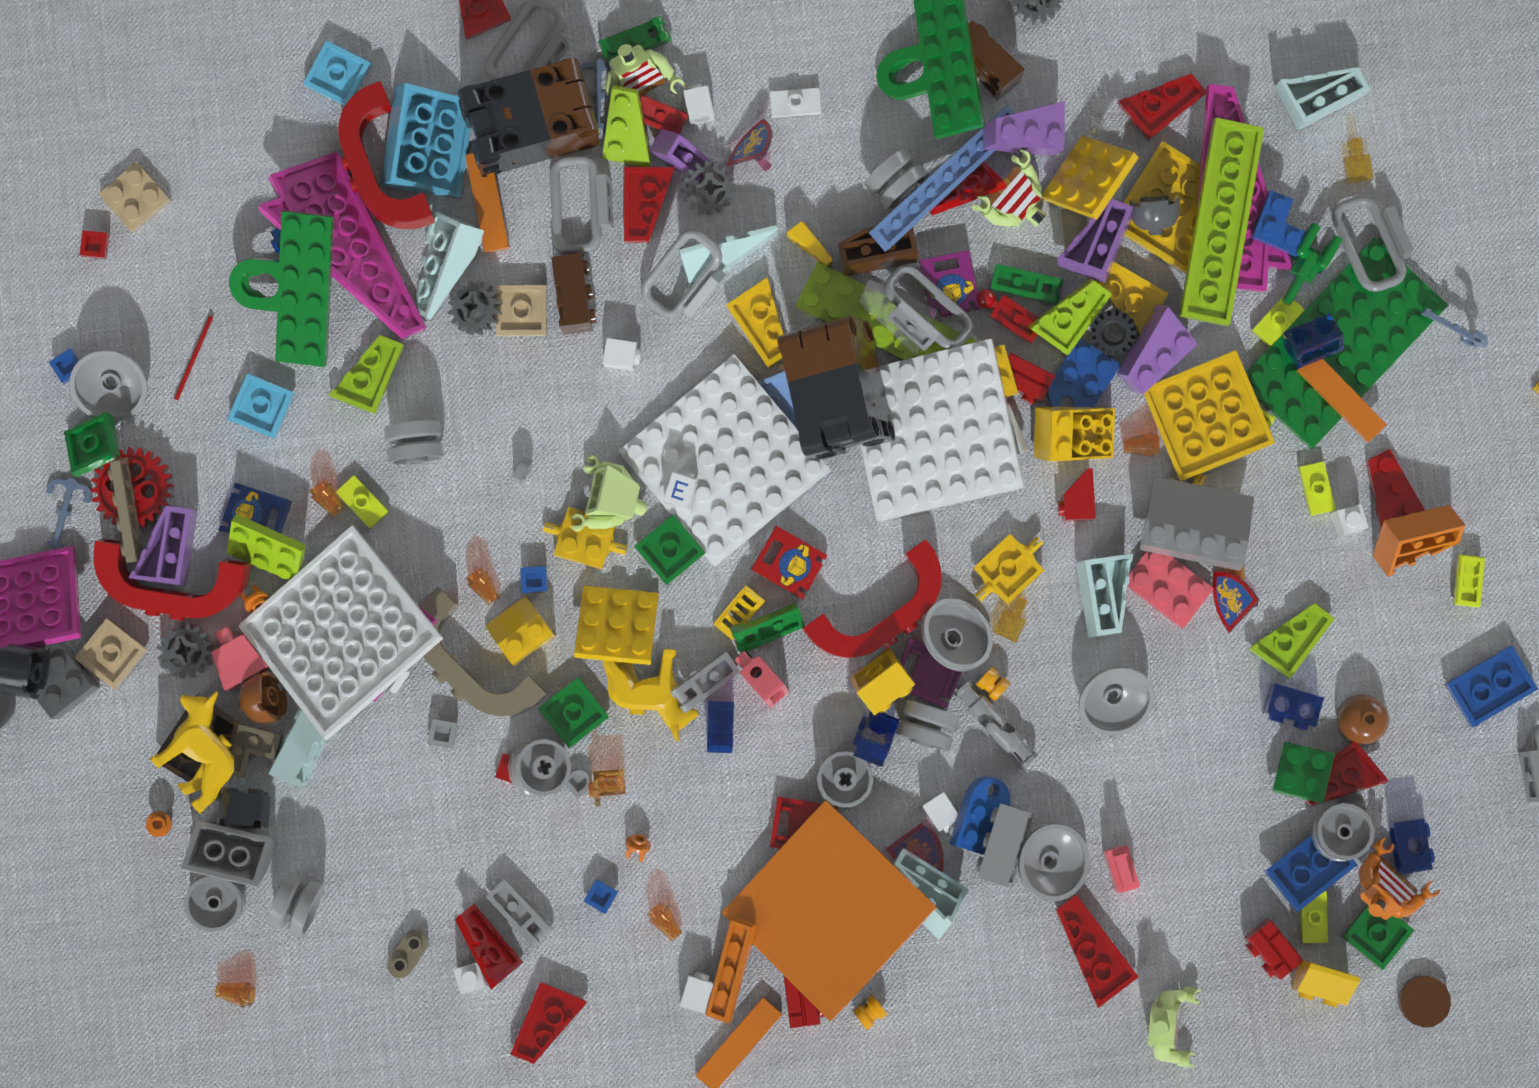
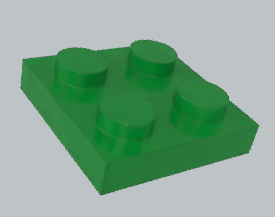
M107 411L64 431L71 473L76 477L120 457L113 415Z
M674 515L670 516L634 546L666 586L705 554L703 549Z
M579 677L538 708L569 749L609 718L608 714Z
M1284 742L1272 792L1323 804L1335 753Z
M1366 904L1342 934L1341 938L1378 968L1384 970L1414 932V929L1402 919L1395 918L1393 915L1387 920L1371 915L1368 910L1369 905Z

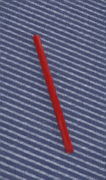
M208 316L175 394V400H179L213 320L211 316Z

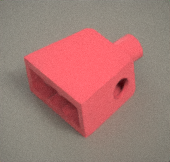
M229 627L215 633L221 647L211 653L225 691H232L244 684L250 677L270 669L245 635L234 638Z
M745 650L735 659L742 668L740 671L742 677L770 709L789 693L785 684L759 656L754 659ZM762 672L760 677H754L756 673Z

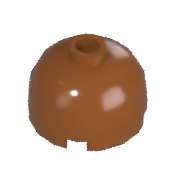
M266 671L247 679L241 687L239 697L240 709L254 722L263 724L281 720L280 717L285 716L288 703L285 689L280 691L277 684L280 681L273 672Z
M1359 694L1351 696L1341 703L1337 711L1338 730L1350 742L1363 745L1374 743L1385 735L1389 727L1390 717L1387 708L1379 699L1372 695Z

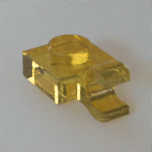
M1361 137L1350 139L1351 141L1347 142L1350 157L1343 159L1347 184L1373 180L1370 154L1362 155L1363 144Z
M1018 596L1010 612L1003 609L993 633L1016 643L1027 621L1020 616L1028 600Z

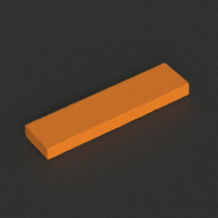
M474 153L465 155L479 228L484 230L482 236L484 252L489 253L509 249L495 174L490 173L487 174V177H481Z
M1317 352L1297 370L1367 443L1387 425Z
M736 917L730 919L705 1013L706 1016L727 1024L732 1022L757 927L756 924Z
M762 997L695 1076L707 1087L719 1088L782 1016V1013Z

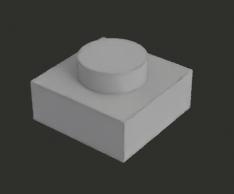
M432 719L427 744L454 748L458 723Z

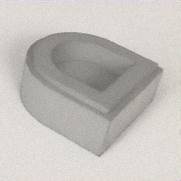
M526 457L522 458L512 476L514 482L520 485L524 483L533 465L532 460Z
M575 769L570 772L569 780L565 785L579 799L591 788L592 777L584 769Z

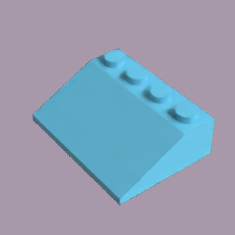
M403 83L394 88L380 181L381 186L402 191L461 198L466 164L465 155H467L471 128H467L463 120L458 96L408 83Z

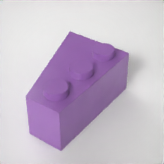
M1065 101L999 117L985 123V127H983V149L1021 153L1020 149L1029 154L1053 156L1064 151Z
M1111 199L1098 219L1092 218L1083 231L1073 239L1070 246L1057 258L1058 266L1105 283L1131 222L1133 206Z
M1159 304L1155 306L1151 319L1147 325H1144L1140 338L1135 346H1132L1117 372L1132 392L1143 395L1198 345L1168 306Z
M165 506L151 533L152 536L146 548L143 549L140 555L141 558L129 578L186 587L198 512L187 508Z

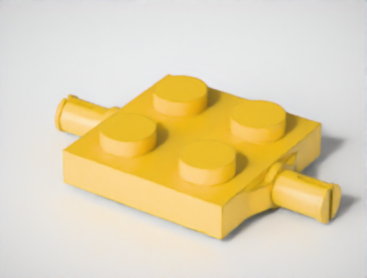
M568 507L565 519L560 526L548 522L544 524L543 532L557 535V545L554 551V556L603 570L605 560L611 551L626 555L628 545L614 542L613 534L615 527L589 529L588 526H585L583 530L578 532L572 530V525L579 526L582 524V521L579 519L572 520V516L574 514H581L585 519H588L589 516L585 515V511Z
M1011 534L1005 537L973 567L985 584L974 596L977 598L981 593L985 592L978 598L982 602L992 592L1008 605L1045 571L1033 555L1044 543L1039 541L1033 547L1039 540L1037 536L1027 546L1019 543Z

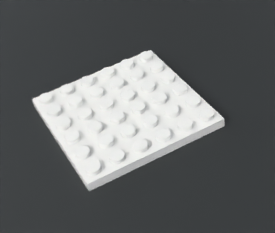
M993 339L879 366L890 418L895 430V440L876 446L863 447L861 445L874 511L878 522L1025 488Z
M735 354L619 450V453L667 511L678 519L703 549L704 555L714 567L719 565L831 471L822 459L806 457L803 454L796 427ZM680 470L694 474L693 479L698 481L689 510L663 502L672 472L679 474Z
M354 526L348 528L238 625L320 735L326 740L332 737L443 639L442 635Z

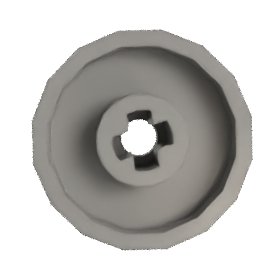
M906 147L892 154L865 181V185L872 193L883 191L879 201L887 210H891L900 204L929 175L921 164L911 166L914 156Z
M439 421L402 422L384 428L386 441L391 444H398L387 450L389 464L414 465L444 458L443 445L432 441L441 436Z
M906 700L903 713L905 716L917 721L916 724L904 720L900 721L896 734L933 749V747L949 751L953 738L946 733L940 732L939 729L956 730L960 717L928 705Z
M540 739L524 742L510 756L508 764L509 778L515 788L524 794L531 796L554 794L562 789L569 780L571 772L570 757L565 749L555 741ZM541 765V771L538 772L537 767Z
M849 751L835 752L826 757L819 766L816 776L817 787L822 797L832 805L842 808L854 807L863 802L870 794L873 785V773L868 762L859 754ZM845 774L849 776V782L847 784H842L840 782L841 775Z
M1341 803L1326 808L1317 815L1312 825L1311 836L1315 848L1322 856L1331 861L1345 862L1359 858L1369 850L1374 841L1375 829L1371 818L1363 809L1354 804ZM1342 827L1344 828L1343 832L1347 833L1346 837H1343L1340 834V829Z
M288 872L276 893L267 923L272 927L282 929L289 922V933L302 938L307 933L316 915L323 895L324 885L311 880L303 887V876Z
M204 875L196 880L187 890L184 900L185 913L189 921L200 930L207 932L222 931L231 926L243 913L246 903L245 890L240 883ZM211 898H216L219 904L217 906L212 905L214 900Z

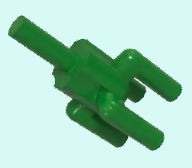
M1311 223L1310 227L1306 229V234L1296 251L1298 256H1292L1295 262L1289 273L1295 278L1282 299V302L1288 306L1293 302L1303 282L1311 284L1315 276L1322 273L1329 266L1343 241L1342 238L1334 235L1332 240L1328 241L1322 254L1316 249L1310 248L1321 228L1315 223Z

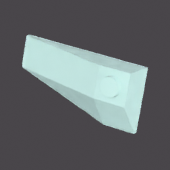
M435 210L433 217L436 223L429 225L425 237V242L429 243L427 257H422L421 265L424 266L425 270L423 278L418 282L415 306L419 314L428 319L432 318L476 255L484 230Z
M774 225L749 231L743 234L741 239L733 235L725 237L724 240L717 244L722 252V262L719 269L725 273L778 235L777 226ZM701 243L680 250L681 262L689 287L692 286L712 260L711 252Z

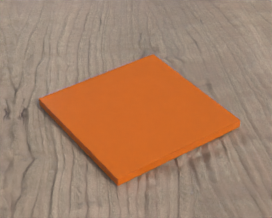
M825 800L721 913L729 921L732 917H736L756 924L757 927L752 944L829 1021H833L937 909V906L840 812Z

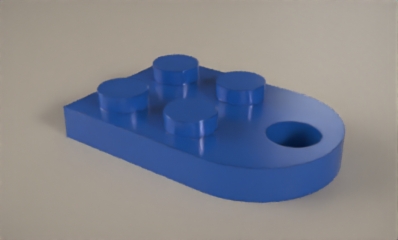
M1080 338L1056 372L1047 391L1050 406L1060 407V399L1068 397L1072 400L1073 407H1095L1121 364Z
M983 776L970 784L964 795L949 844L981 855L985 854L986 847H983L986 833H991L994 823L990 822L994 807L999 808L1000 803L1010 806V793L1004 782L997 778ZM993 784L994 791L992 795L988 796V788Z

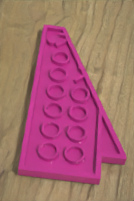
M1209 84L1206 87L1197 209L1213 119L1221 118L1245 123L1235 89L1231 86ZM1259 163L1236 290L1266 292L1268 269L1289 270L1292 265L1288 253L1250 238L1268 193Z
M338 152L270 174L268 180L277 199L260 204L258 207L259 211L280 230L281 212L284 210L334 216L331 276L401 339L424 331L426 325L358 191L353 192L348 179L350 176L347 170L344 169Z

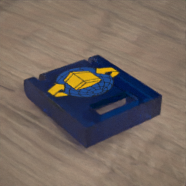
M234 482L233 488L240 490V493L231 492L221 520L229 523L228 528L226 526H219L218 530L230 534L231 521L236 514L266 527L271 510L274 508L279 510V514L273 530L282 533L292 501Z

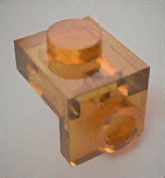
M624 769L593 771V782H589L588 787L589 797H594L596 807L601 806V796L626 794Z

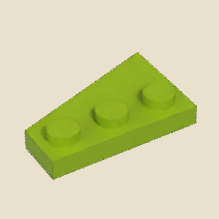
M613 85L602 159L642 167H652L638 90Z
M1090 278L1030 324L1028 328L1068 356L1112 293Z
M379 335L360 357L357 364L351 371L346 373L343 380L328 396L376 415L403 351L404 344Z
M1313 603L1248 649L1287 679H1291L1335 618Z

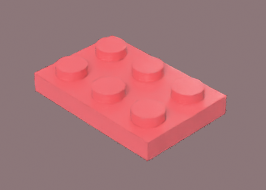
M1145 551L1130 571L1129 585H1127L1131 591L1181 629H1184L1214 589L1175 558Z

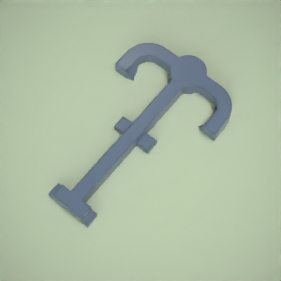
M596 59L593 63L581 64L580 68L581 72L585 69H594L597 72L596 92H591V97H596V121L598 128L606 129L607 124L601 123V98H606V92H601L602 72L605 69H610V66H607L604 60Z
M1425 308L1421 312V315L1427 316L1462 335L1461 342L1476 348L1486 347L1488 337L1477 330L1471 334L1460 328V325L1453 324L1431 312L1429 308Z
M68 478L67 480L53 479L47 486L46 492L50 494L53 493L54 486L57 484L65 485L67 489L62 510L56 509V514H59L60 517L53 541L47 540L46 542L48 546L64 548V544L59 542L66 516L71 517L72 512H68L73 491L77 489L84 490L86 496L82 501L91 503L92 492H90V488L79 484L75 478Z

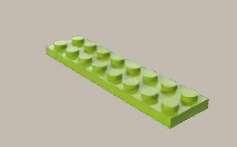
M1221 118L1213 119L1179 317L1223 326H1229L1231 323L1264 133L1263 127Z
M818 261L795 304V308L823 322H829L850 315L868 321L873 332L874 346L900 360L947 350L934 341L923 351L887 319L896 306L886 295L848 276H844L842 273ZM918 312L949 340L956 339L961 333ZM969 337L964 345L979 341Z

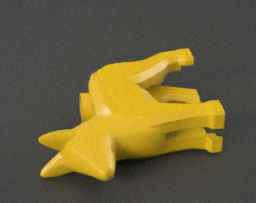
M663 649L659 676L644 679L638 682L633 663L603 660L609 697L620 708L629 709V714L644 715L645 710L657 711L677 742L679 741V730L685 728L690 721L699 716V712L693 708L683 713L679 707L678 699L673 698L670 693L678 685L674 679L672 665L677 650Z
M215 691L209 698L181 695L180 702L188 711V717L178 727L168 747L160 754L155 753L150 758L158 769L180 753H184L195 761L202 763L192 780L187 783L181 782L177 785L185 796L202 790V795L190 803L198 813L203 812L208 805L212 804L222 786L234 772V756L229 750L232 746L231 743L222 734L218 737L210 728L218 691Z

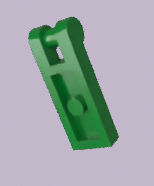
M654 17L646 23L599 40L598 45L607 66H610L609 62L613 58L619 56L618 49L622 45L628 44L632 48L636 45H641L644 51L669 43L672 37L669 31L665 30L663 17ZM655 30L657 36L650 38L649 32Z
M996 264L990 290L1056 305L1060 300L1058 296L1059 288H1062L1064 280ZM1043 284L1050 286L1048 293L1041 292Z
M793 603L745 624H735L730 630L733 638L737 640L735 643L737 650L743 652L802 629L805 625L797 604Z

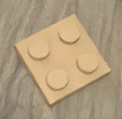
M137 161L98 193L132 233L171 201Z
M496 285V291L499 292V296L496 299L503 303L497 307L498 310L502 311V315H496V319L499 322L496 324V336H547V285Z
M106 618L76 655L75 659L112 689L117 690L148 649L113 621Z

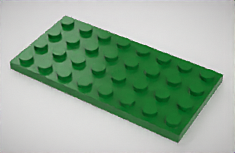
M1376 237L1358 253L1367 276L1371 281L1378 282L1395 275L1396 268L1386 246ZM1349 263L1246 371L1247 377L1257 400L1311 450L1342 417L1297 370L1317 352L1362 397L1434 321L1427 316L1421 315L1422 310L1429 308L1431 312L1439 316L1448 304L1407 266L1405 278L1401 283L1383 291L1373 292L1362 287L1351 263Z

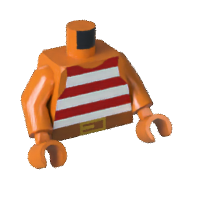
M1386 838L1378 839L1373 844L1374 853L1370 852L1358 871L1361 885L1360 898L1369 905V913L1375 917H1381L1385 920L1392 915L1395 918L1409 917L1425 904V899L1437 896L1440 893V889L1431 893L1428 887L1434 881H1430L1423 885L1420 890L1421 893L1417 894L1418 890L1389 862L1381 857L1382 854L1391 852L1394 844H1388L1384 849L1382 844Z

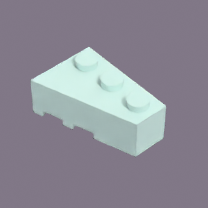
M1359 67L1313 76L1306 75L1294 79H1281L1274 87L1297 130L1362 98L1370 90Z
M1133 553L1084 560L1076 563L1088 638L1122 632L1126 606L1125 596L1130 580L1129 570L1130 563L1133 560Z
M300 707L294 718L296 722L292 730L288 731L284 739V745L269 772V775L296 787L307 785L326 743V739L320 735Z
M903 848L892 864L937 906V909L923 924L940 939L953 922L968 888Z

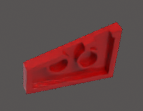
M1390 448L1366 461L1380 528H1382L1383 522L1390 518L1425 511Z

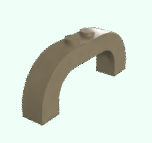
M437 587L421 606L423 610L438 620L434 627L440 634L445 619L458 607L440 587ZM442 641L423 656L427 663L435 670L432 673L434 677L442 684L446 681L453 688L450 692L460 702L465 699L471 706L489 715L506 717L525 713L538 705L548 695L530 676H527L514 690L508 693L493 694L487 691L446 651Z

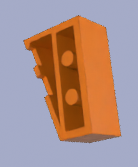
M1450 505L1390 518L1383 522L1373 558L1387 577L1395 574L1394 569L1402 565L1408 564L1410 567L1416 564L1415 559L1423 555L1429 554L1433 556L1460 543L1466 525Z

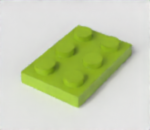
M236 514L231 521L227 554L251 563L259 569L271 572L282 579L290 580L301 571L306 544Z

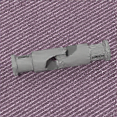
M971 679L954 692V695L959 696L969 707L968 711L993 736L1001 748L1017 760L1021 770L1038 756L1036 752H1032L1023 742L1024 738L1007 722L990 700L975 689ZM986 714L994 717L991 722L988 721Z

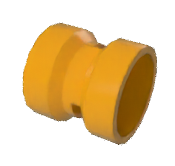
M991 666L975 685L981 690H986L988 697L996 701L1011 682L1006 678H1001L998 675V671Z
M873 994L866 998L865 1004L857 1005L852 1009L867 1030L874 1026L877 1018L883 1019L888 1015Z

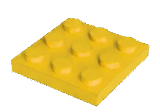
M1082 135L1042 193V198L1046 202L1097 220L1139 157L1132 151Z
M583 586L574 658L651 665L659 593Z

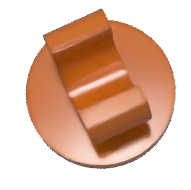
M256 585L252 586L254 593L249 597L244 593L241 594V598L245 601L244 607L250 613H253L269 599L268 595L262 592Z
M162 811L153 812L146 820L147 831L155 837L167 835L172 828L171 817Z
M640 834L629 836L625 842L627 847L625 857L629 859L631 852H636L640 855L639 862H643L646 852L650 850L651 843L645 836Z

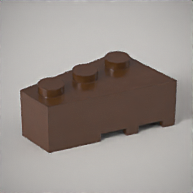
M972 20L969 23L977 79L999 101L1020 83L1025 68L989 35L983 25L977 24Z
M876 225L869 229L865 228L840 242L839 258L843 275L851 276L917 263L918 250L913 227L887 251H884L868 233Z
M581 253L551 257L557 295L556 302L560 317L559 327L563 335L593 331L592 324L597 322L595 309H590L589 299H593L591 284H586L585 275L590 274L588 259L583 260Z

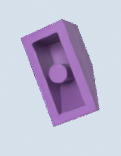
M661 129L649 149L664 163L687 175L686 170L688 169L695 171L693 164L698 163L702 167L703 161H711L680 134ZM701 173L696 176L695 181H699Z

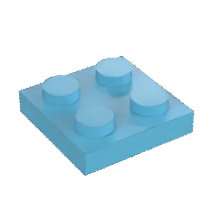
M326 40L303 85L345 106L349 99L358 92L372 64Z
M247 373L227 420L276 439L295 393Z

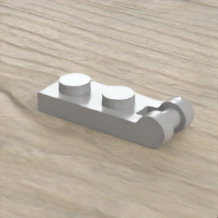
M727 651L722 652L684 682L674 687L670 693L673 698L678 699L681 704L679 707L683 713H686L738 675L740 671ZM688 689H691L694 694L690 699L685 693Z
M503 879L486 896L532 947L536 948L541 944L540 940L545 935L549 936L554 931L506 879ZM534 922L539 928L531 933L527 928Z

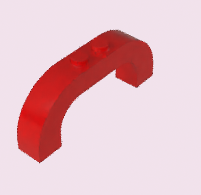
M378 81L355 93L346 103L340 115L338 136L344 153L340 158L344 169H350L353 176L348 178L354 193L359 192L369 212L380 222L388 226L408 230L434 224L436 222L424 193L407 199H393L386 196L378 186L363 146V133L366 126L373 119L391 112V105L382 82Z
M102 538L96 540L94 544V568L104 590L117 602L130 608L145 610V614L150 616H160V613L170 615L169 618L173 620H185V617L203 618L214 615L236 602L244 592L249 580L251 563L225 559L219 562L216 584L207 594L197 595L145 586L129 578L130 574L126 567V557L121 552L122 541Z
M925 539L904 555L913 567L918 580L916 593L909 602L872 629L859 636H847L838 632L824 614H821L802 628L806 636L823 652L835 657L848 659L869 655L882 646L888 649L898 641L896 638L898 634L903 631L908 634L919 625L916 621L923 617L934 605L941 588V566L929 542Z

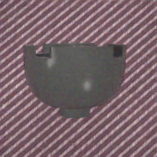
M1169 196L1140 198V202L1137 204L1134 203V199L1129 200V205L1133 206L1131 219L1141 230H1148L1149 235L1164 234V229L1172 227L1178 220L1180 215V197L1175 196V201H1169Z

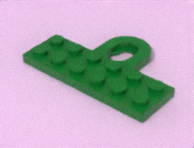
M913 0L920 43L892 51L882 59L876 73L879 88L888 97L895 100H906L928 94L933 132L936 139L985 127L965 0ZM913 61L922 62L923 73L917 80L909 83L896 80L898 71L904 69L909 63Z
M282 211L279 260L248 258L238 263L231 271L229 277L230 292L240 305L249 309L277 312L276 362L319 367L327 365L334 216ZM262 273L272 275L278 282L277 293L274 296H265L259 290L252 289L249 285L250 278L252 276H259Z

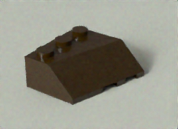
M214 704L210 728L218 737L222 734L231 743L232 746L229 750L232 753L240 722ZM185 710L157 754L163 752L171 743L176 730L188 717L189 713L187 710ZM180 753L162 766L189 782L194 778L202 763L195 761L184 753ZM222 788L220 789V791H219V793H218V795H217V797H216V799H215V800H217V801H219V795H220V793H221Z

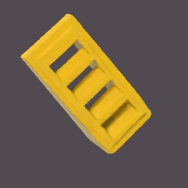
M799 222L786 233L787 238L817 261L828 267L832 265L833 258L804 222Z
M745 585L713 625L733 641L734 638L730 628L722 621L726 618L733 625L738 624L739 622L729 615L733 611L743 619L741 623L745 624L750 621L765 601ZM744 595L755 603L754 607H751L742 599ZM738 603L749 611L747 615L736 607Z

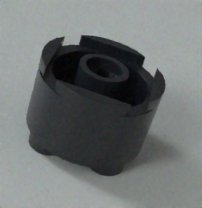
M9 644L7 647L0 648L1 694L37 699L40 696L36 693L39 689L44 690L49 674V661L44 660L43 654H47L44 648Z
M223 788V793L219 795L217 825L225 826V824H232V827L250 829L269 828L272 797L269 796L268 792H264L261 789H249L248 793H244V791H239L238 788Z

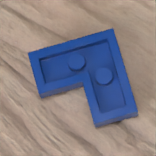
M1272 190L1268 191L1250 238L1297 257V248L1304 238L1306 231L1285 223L1294 199Z

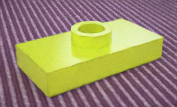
M1282 297L1251 330L1267 346L1270 347L1305 310L1295 300L1288 306L1282 302Z
M1324 461L1298 467L1309 516L1335 511L1336 508Z
M355 475L336 491L342 500L370 529L389 513Z
M1458 555L1453 605L1481 607L1485 557Z
M1324 891L1300 910L1301 943H1328L1327 891Z

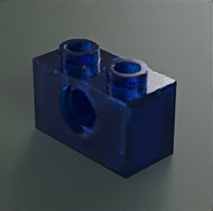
M871 711L868 717L863 715L852 743L856 745L853 756L882 767L891 748L900 719L880 712L874 716Z
M1424 818L1387 822L1390 840L1394 844L1392 851L1395 869L1400 874L1432 870L1435 856L1433 849L1429 848L1430 828L1428 823H1425ZM1412 838L1418 844L1414 852H1410L1408 849V842Z

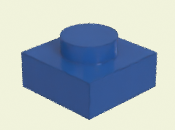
M69 348L49 361V364L60 381L66 384L70 381L71 372L79 359L74 351Z
M546 566L520 568L523 594L548 592Z
M596 879L583 902L606 914L619 891Z

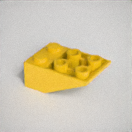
M1035 408L1034 458L1050 462L1113 458L1115 408Z

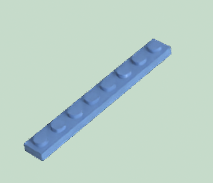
M1007 105L990 121L1015 113ZM983 127L868 232L884 251L890 249L995 151L983 149Z

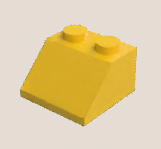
M526 595L485 625L496 644L513 666L518 665L556 636Z
M890 647L849 677L856 693L874 716L879 712L883 713L888 710L892 702L897 698L908 695L915 685L911 676Z
M1304 960L1297 967L1291 989L1299 991V997L1313 1001L1314 996L1323 998V1004L1338 1008L1339 1003L1343 1005L1348 1004L1360 982V977Z

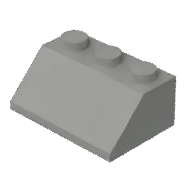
M1001 803L999 808L994 807L990 820L994 825L991 833H986L983 847H986L984 858L979 857L975 871L979 872L977 878L1012 888L1018 868V854L1028 835L1034 814Z
M197 820L181 870L257 888L268 871L275 846L271 837Z

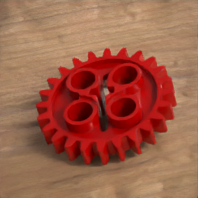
M128 447L127 454L119 449L120 457L117 459L128 458L131 481L136 485L134 487L136 491L134 492L138 522H140L142 527L146 528L148 519L156 523L155 515L162 514V507L170 506L166 499L174 498V495L168 493V489L174 488L175 485L167 481L173 475L164 473L169 466L166 464L160 465L162 458L156 457L153 459L154 453L148 451L144 456V449L138 448L136 454L131 447ZM109 462L102 465L104 467L103 470H94L99 475V478L91 479L92 482L97 484V487L90 489V492L98 495L92 499V502L100 503L96 510L98 512L106 511L103 519L108 520L112 518L111 524L116 526L119 515L117 506L114 505L112 499L113 491L110 488L112 481L108 475ZM135 465H140V475L133 477L131 474L132 468ZM148 475L152 476L150 480L144 481ZM153 485L155 494L151 498H147L145 490L148 486Z

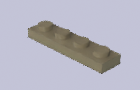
M120 458L110 462L108 475L114 485L112 499L118 509L119 516L116 522L118 530L122 533L121 552L126 557V563L139 561L143 548L128 458Z

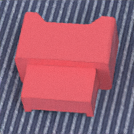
M1120 845L1104 850L1103 855L1109 869L1114 891L1123 893L1139 888L1140 884L1129 847Z

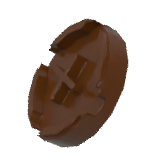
M1427 975L1415 976L1404 984L1398 996V1004L1403 1017L1412 1024L1420 1027H1433L1440 1024L1448 1016L1451 1007V997L1446 986L1438 979Z

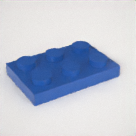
M1512 645L1445 683V686L1471 728L1538 690Z
M1310 835L1264 872L1295 911L1299 912L1358 864L1353 859L1339 862L1331 861L1322 856L1315 848L1312 836Z

